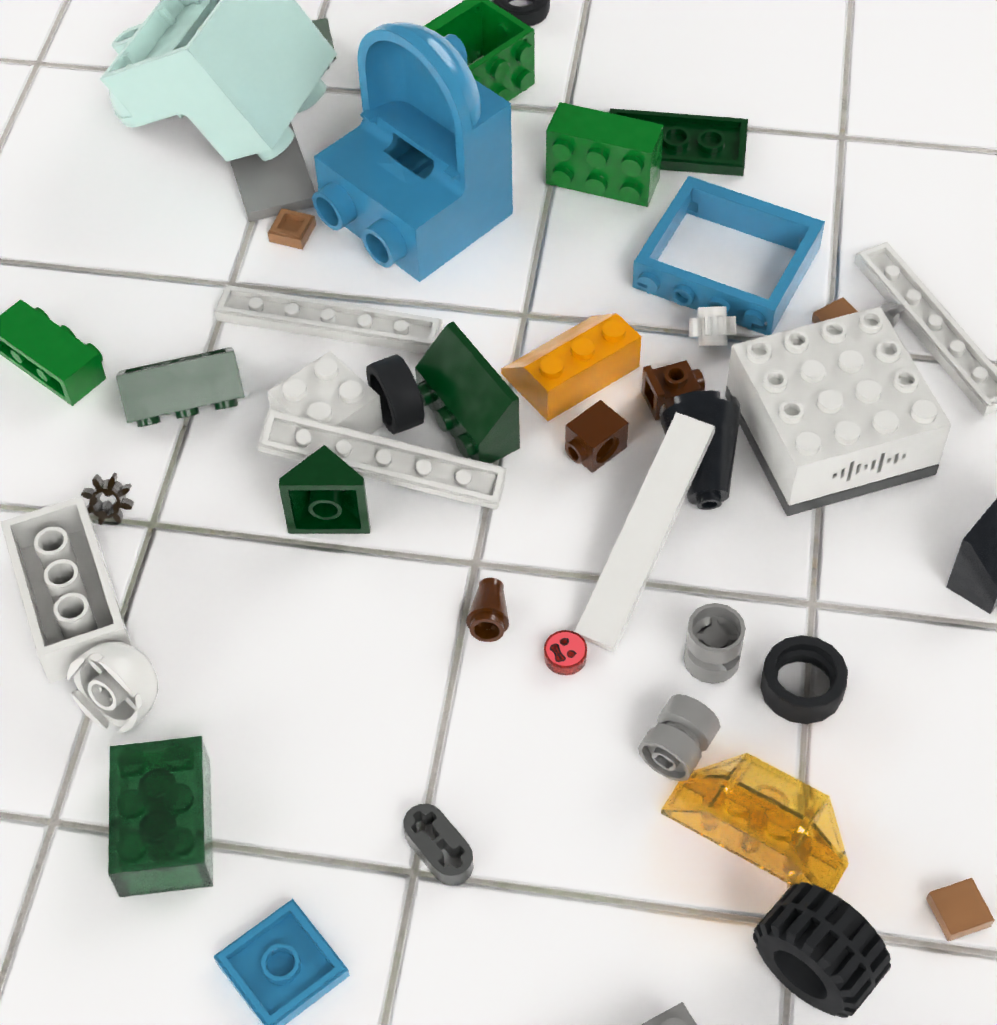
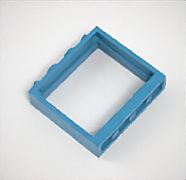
M688 176L634 260L632 287L695 310L699 307L726 306L727 316H736V325L764 335H771L821 247L825 221ZM686 214L796 251L769 299L657 261Z

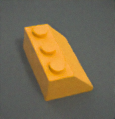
M617 313L591 316L501 368V374L547 421H550L637 369L640 365L642 336Z

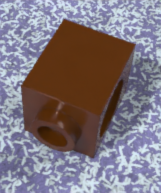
M599 400L565 425L566 453L572 461L577 464L581 463L593 473L627 448L629 423L602 400Z

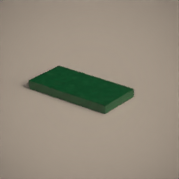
M610 108L609 113L664 125L660 170L731 176L744 175L748 119Z

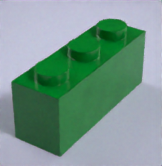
M20 299L0 315V355L71 406L75 405L107 379L102 366L103 356L93 344H84L77 339L67 326H59L51 321L41 308L36 307L34 309Z

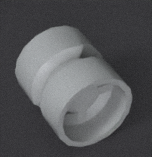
M719 603L705 604L697 608L689 617L683 659L689 673L701 682L711 684L725 682L732 678L739 668L746 627L743 618L735 609Z
M676 694L670 697L657 718V725L649 729L641 741L638 751L644 762L654 771L671 780L682 782L689 779L702 757L701 752L708 749L721 726L715 713L705 704L690 696Z

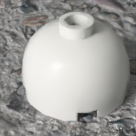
M123 642L98 644L74 660L67 672L68 681L74 676V682L77 687L72 692L75 702L86 716L105 729L108 728L109 721L121 727L118 732H126L132 729L152 709L158 694V678L148 656L137 648Z

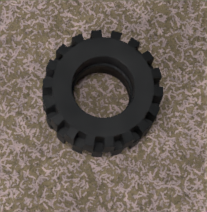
M806 882L791 885L754 928L753 940L756 948L777 979L807 1004L833 1016L841 1018L852 1016L891 968V957L885 948L886 945L866 918L845 900L817 885L813 886Z

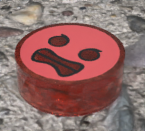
M569 630L558 631L550 635L544 644V661L546 666L552 672L559 675H572L579 672L587 661V644L584 638L578 633Z

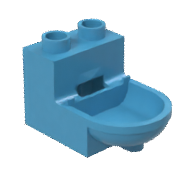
M387 23L367 33L359 44L357 60L363 109L360 115L363 120L357 128L314 156L318 191L313 194L312 201L317 214L329 228L339 231L346 227L362 239L367 252L379 265L389 268L396 264L417 281L421 282L513 214L511 103L474 79L467 65L466 48L456 35L448 34L443 37L427 27L414 23Z

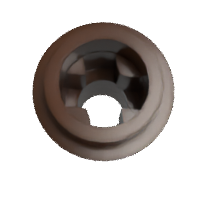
M484 578L479 582V587L466 619L471 635L479 641H497L509 627L504 584L497 578Z

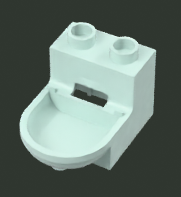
M160 0L143 23L126 29L114 39L111 46L119 55L100 80L109 89V96L115 110V115L127 127H138L178 115L180 119L186 116L226 162L257 154L261 160L268 161L281 154L293 141L295 134L288 125L295 115L312 107L324 95L327 86L321 77L337 53L296 0Z

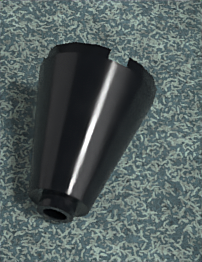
M713 390L680 394L674 397V405L666 409L664 403L659 413L665 435L676 412L715 426L713 438L687 492L688 501L703 510L718 508L722 505L723 501L729 498L741 414L740 403L736 397L730 395L731 401L721 399L720 392Z

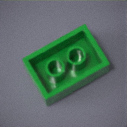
M559 102L546 129V184L648 207L660 179L664 125Z

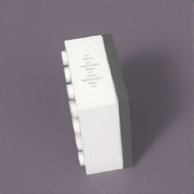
M881 306L732 345L725 397L731 401L730 395H732L739 401L741 409L739 424L786 516L937 474L952 424Z

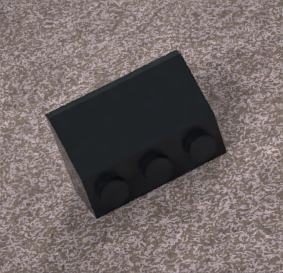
M997 498L963 538L946 588L989 614L997 607Z

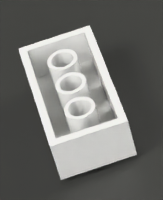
M83 496L0 521L37 656L49 683L67 678L70 664L80 655L100 643L123 642L132 646Z

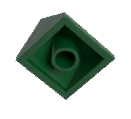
M323 445L279 478V490L288 534H370L371 525L364 478L327 446Z

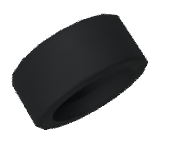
M395 354L369 364L366 367L367 382L380 395L382 420L388 431L395 435L423 424L425 413L420 391L404 359Z
M804 635L789 637L774 645L766 656L760 689L765 703L776 715L790 722L801 724L821 722L834 714L843 701L847 687L848 669L843 656L833 645L817 637ZM789 663H810L820 668L829 677L830 687L821 696L811 698L796 696L779 683L778 672L781 667Z

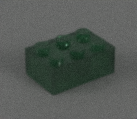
M202 736L110 746L108 875L119 897L214 886L211 766Z

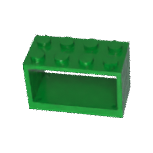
M464 0L424 25V27L439 33L443 37L448 34L456 35L466 48L467 65H470L468 67L474 79L505 100L510 101L535 84V30L492 1Z

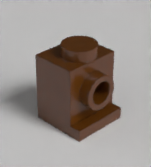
M687 360L652 369L651 365L643 367L641 393L655 421L660 420V408L664 403L667 409L674 405V397L680 394L705 390L702 372L698 368L692 370Z

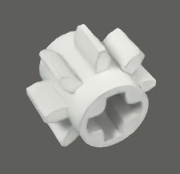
M726 306L697 308L698 318L689 319V337H698L699 347L728 345L727 335H737L736 316H727Z

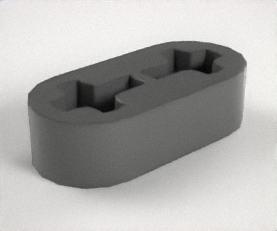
M426 803L411 807L403 820L405 839L409 846L441 883L451 886L465 882L471 876L474 869L473 852L468 842L436 806ZM419 821L426 825L432 823L435 839L432 840L424 830L417 832L416 823ZM445 849L453 858L461 855V867L455 868L452 864L444 867V855L441 850Z

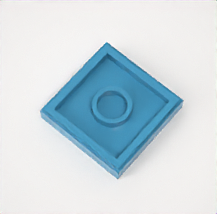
M293 899L213 956L218 967L261 1025H286L350 976L348 968Z

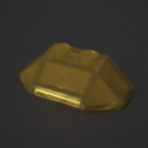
M749 753L694 770L688 780L678 782L661 809L662 815L790 885L806 882L834 893L849 865L830 796Z

